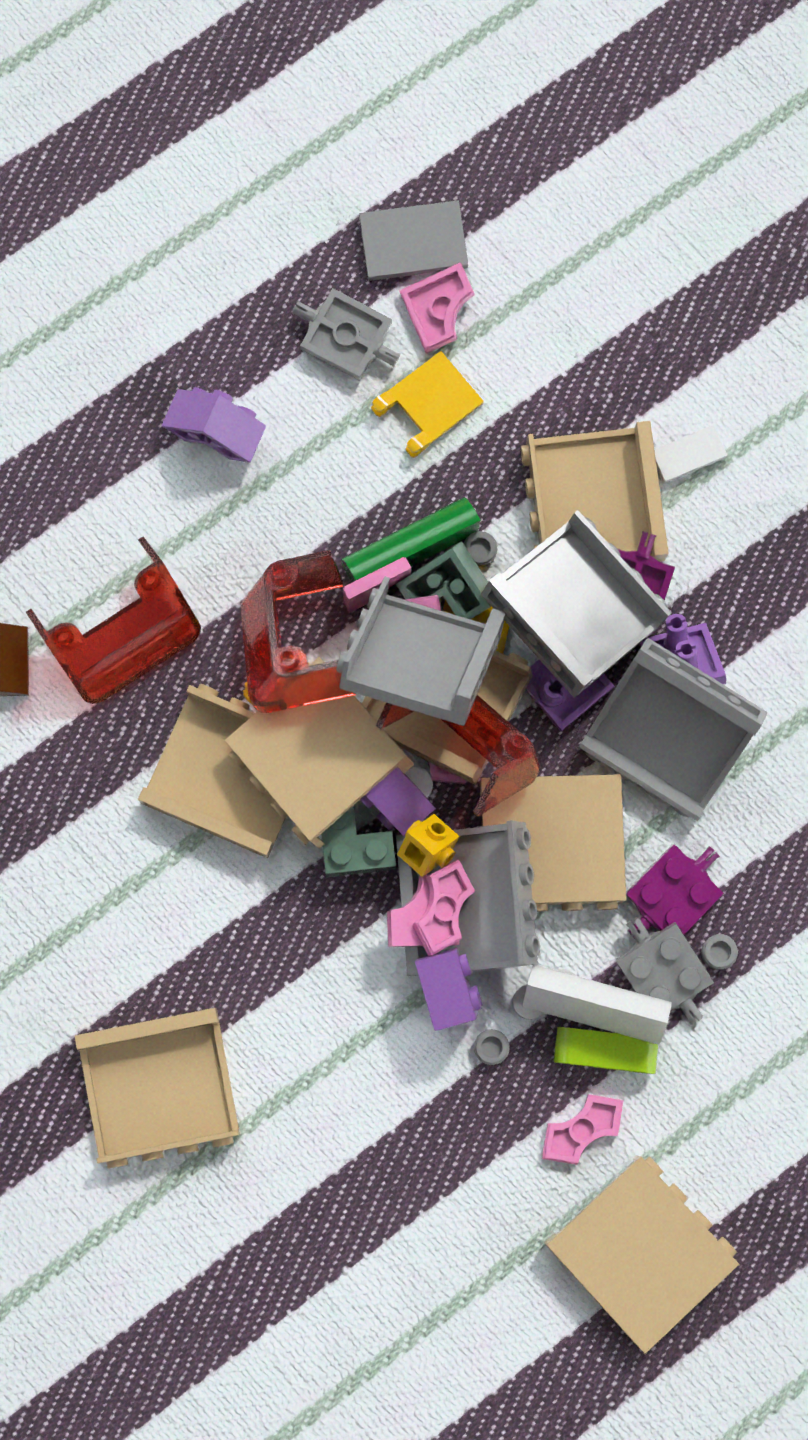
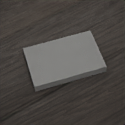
M459 200L359 213L368 281L440 272L460 262L464 269L468 268Z

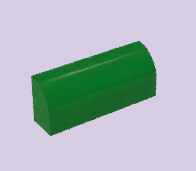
M463 497L342 558L341 564L351 583L402 557H406L410 566H413L465 540L470 534L479 531L481 520L468 499Z

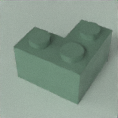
M462 541L396 584L405 599L438 595L439 598L443 596L455 615L470 620L491 607L481 595L488 581Z
M354 806L321 834L324 843L323 855L326 878L396 869L392 831L357 835Z

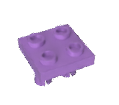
M673 614L666 619L667 633L648 637L718 682L726 684V674L706 623L687 627L686 618L683 615ZM643 640V641L640 643V648H641L642 645L644 644L645 640Z
M537 660L530 666L533 676L525 690L561 732L615 686L603 674L574 698L540 660Z

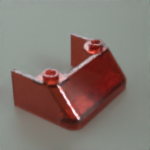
M144 536L139 538L138 541L152 564L141 570L135 578L134 587L140 598L83 635L76 625L67 622L58 624L46 631L32 608L26 611L33 625L83 700L91 704L103 702L195 642L201 632V625L165 564Z
M331 550L283 559L272 563L267 567L241 603L248 696L253 707L259 712L270 713L356 695L354 692L339 688L342 673L336 672L338 660L309 666L308 658L303 649L297 646L281 647L277 600L343 587V580Z
M478 695L464 726L441 719L498 769L492 773L473 811L475 815H482L535 781L541 766L534 745L528 737L518 731ZM386 702L376 726L382 730L414 711Z

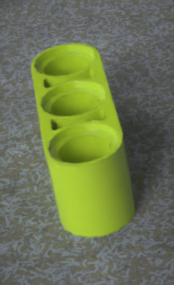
M557 1027L555 1063L656 1074L658 1044L618 1033Z

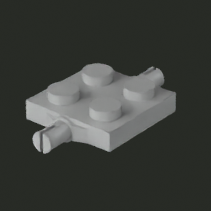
M334 288L330 291L325 302L316 310L298 301L292 311V314L309 322L308 332L300 345V350L359 381L368 365L376 357L393 367L400 357L399 353L383 346L384 337L392 324V319Z
M639 916L633 920L640 931L637 930L632 920H630L626 925L637 942L631 950L616 958V962L636 993L672 1002L671 1010L681 1008L690 1024L696 1023L690 1010L698 1021L701 1020L703 1015L692 1000L697 993L712 985L714 981L677 923L674 922L661 931L649 934Z

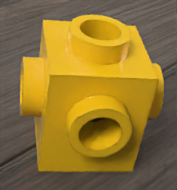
M433 814L423 822L420 820L415 821L408 828L397 855L421 877H424L437 866L443 868L450 863L456 854L453 849L460 836Z

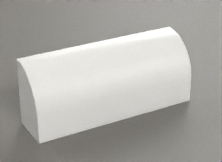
M533 965L522 1007L660 1045L668 1023L672 1002Z

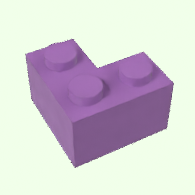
M196 387L192 391L177 389L161 425L184 441L206 444L230 460L251 462L266 428L265 424L255 418L256 413L254 411L232 403L233 398L227 393L219 390L208 393Z
M398 767L360 799L368 808L375 805L380 812L376 816L389 831L395 827L403 836H405L406 831L415 821H422L436 809L422 791Z
M454 948L432 956L416 959L415 964L434 1031L476 1020L477 1010L482 1009V1001L477 985L471 987L469 979H466V976L472 975L467 955H460L458 948Z

